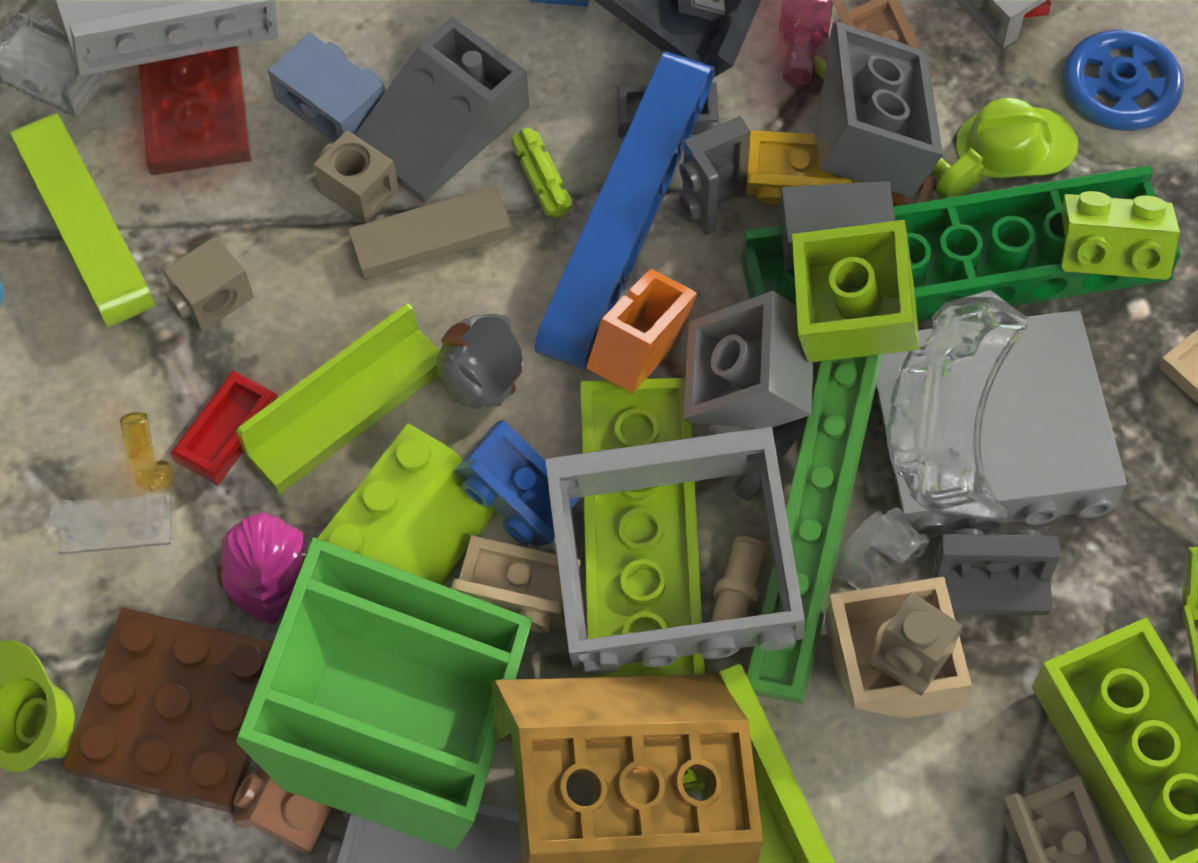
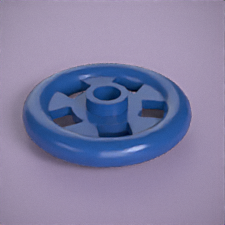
M1122 29L1107 30L1083 39L1069 53L1063 68L1064 90L1075 109L1095 124L1113 130L1135 131L1155 126L1173 113L1183 95V72L1175 56L1158 40L1136 31ZM1121 49L1131 51L1132 58L1124 56L1112 58L1110 50ZM1087 62L1101 66L1097 79L1083 75ZM1155 64L1162 77L1149 79V73L1145 66ZM1123 73L1129 75L1131 78L1124 79L1121 78L1118 74ZM1099 92H1103L1110 99L1118 102L1113 108H1110L1094 98ZM1146 92L1155 102L1141 109L1133 100L1140 98Z

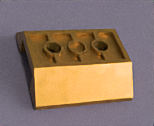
M718 674L494 680L491 683L496 742H512L522 850V858L513 863H758L763 845V835L749 721ZM687 769L696 770L705 778L707 794L703 801L694 800L684 790L683 775ZM571 774H580L591 783L593 799L589 806H579L568 796L566 785Z

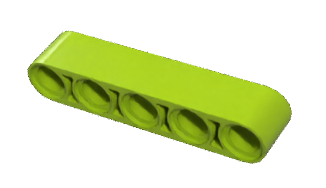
M58 112L11 131L10 135L106 327L110 328L156 307L136 262Z

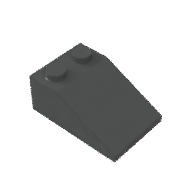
M837 21L831 29L815 132L820 170L829 172L837 177H846L862 183L890 181L891 192L913 198L943 156L927 51Z

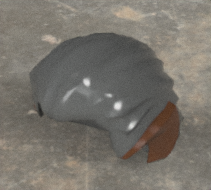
M499 314L473 315L456 323L447 330L441 339L443 345L437 356V373L444 384V389L456 403L464 407L480 409L483 406L487 408L501 406L503 401L516 391L514 382L520 377L523 364L522 351L511 330L509 319L505 315Z

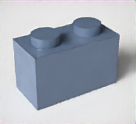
M310 32L268 69L275 100L333 143L346 130L355 135L385 91V86L376 73L368 68L360 69L348 60L345 53L332 42L326 44Z

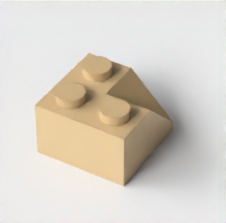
M944 577L849 591L829 596L825 616L826 630L836 674L853 708L901 718L963 709L972 684L960 637L957 639L952 654L922 696L871 664L873 657L879 650L885 627L910 592L955 620Z

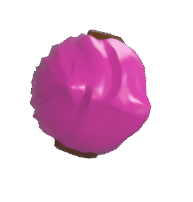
M267 513L250 515L229 529L222 540L221 560L216 563V571L220 587L224 588L228 597L236 606L268 624L275 623L282 612L286 610L308 551L306 543L303 541V532L292 527L291 524H285L283 519H279L278 516H270Z

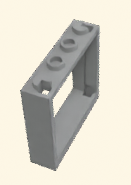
M772 427L545 459L568 649L574 671L584 670L589 675H605L617 671L619 665L643 662V665L647 667H662L675 663L679 656L701 654V657L705 659H720L733 655L737 648L759 645L761 650L777 651L792 646L795 643L794 640L804 639L805 619ZM759 472L782 612L587 639L570 503L571 498Z

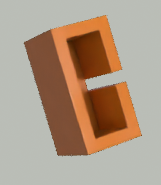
M650 268L629 290L628 295H624L602 318L586 368L607 379L610 383L634 393L680 342L697 292Z

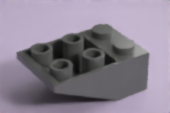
M451 17L416 48L355 133V136L393 160L397 181L425 202L529 108L527 71L455 17Z

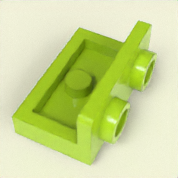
M1095 191L1083 192L1080 195L1064 194L1061 211L1065 232L1061 259L1064 271L1167 280L1171 277L1180 235L1172 203L1153 196H1138L1134 200L1111 198L1104 193Z

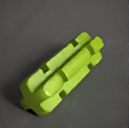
M529 127L521 129L518 134L512 136L511 146L516 156L521 157L520 164L535 195L540 194L538 201L544 214L554 219L560 218L564 213L572 209V199L567 189H562L563 181L548 151L543 152L545 145L539 132L532 131Z

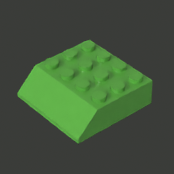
M313 537L236 743L285 791L456 851L475 821L497 745L491 683L494 680L516 679L533 619Z

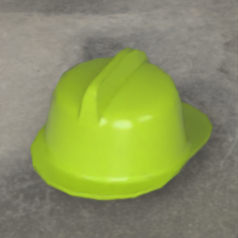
M1000 98L991 101L979 113H976L963 123L957 134L956 151L959 158L963 157L971 148L983 157L981 164L985 168L979 175L986 178L1047 176L1060 173L1072 164L1078 153V138L1073 127L1061 115L1048 109L1032 107L1027 102L1017 98Z
M16 640L0 641V767L7 772H24L39 761L66 757L70 747L69 739L75 722L73 703L66 692L50 682L39 658L29 646Z

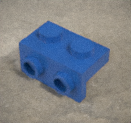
M504 420L498 421L457 466L454 472L465 481L462 484V488L472 500L485 508L489 505L492 506L505 519L502 526L516 541L525 546H528L530 543L533 546L550 544L555 538V534L553 531L546 461ZM581 497L570 499L571 509Z

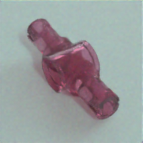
M783 0L779 32H784L783 37L787 42L783 69V79L786 82L795 85H804L811 82L817 46L822 43L823 37H829L834 0Z

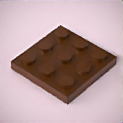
M122 607L62 767L68 774L233 813L236 806L234 805L236 792L245 779L251 757L236 743L273 642Z

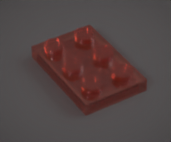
M240 45L139 65L146 164L151 176L252 161Z

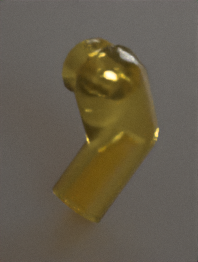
M132 412L120 418V426L125 452L137 486L150 493H153L155 489L167 490L173 483V467L165 460L156 462L147 414Z

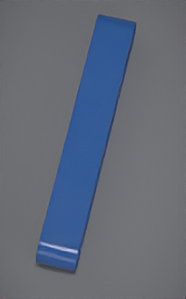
M667 51L662 54L541 322L535 342L536 353L587 370L586 367L601 320L620 299L682 157L684 140L690 138L706 102L714 77L715 69L713 66Z

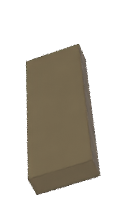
M496 185L348 228L350 240L364 280L513 236L512 226Z

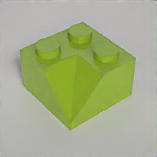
M905 220L792 234L798 336L808 363L920 350L916 299Z

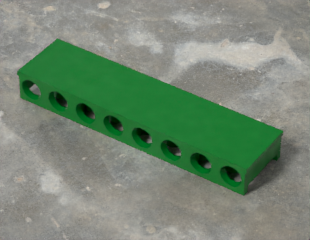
M1150 165L893 207L895 221L905 220L916 299L917 322L1172 280L1173 271L1181 254L1178 245L1172 274L1167 280L1066 272L1062 269L1061 265L1065 242L1061 215L1064 194L1080 195L1083 192L1095 191L1104 193L1111 198L1134 200L1138 196L1156 197L1150 182L1153 175ZM780 225L744 231L743 255H740V262L749 299L774 291L796 305L794 270L785 271Z

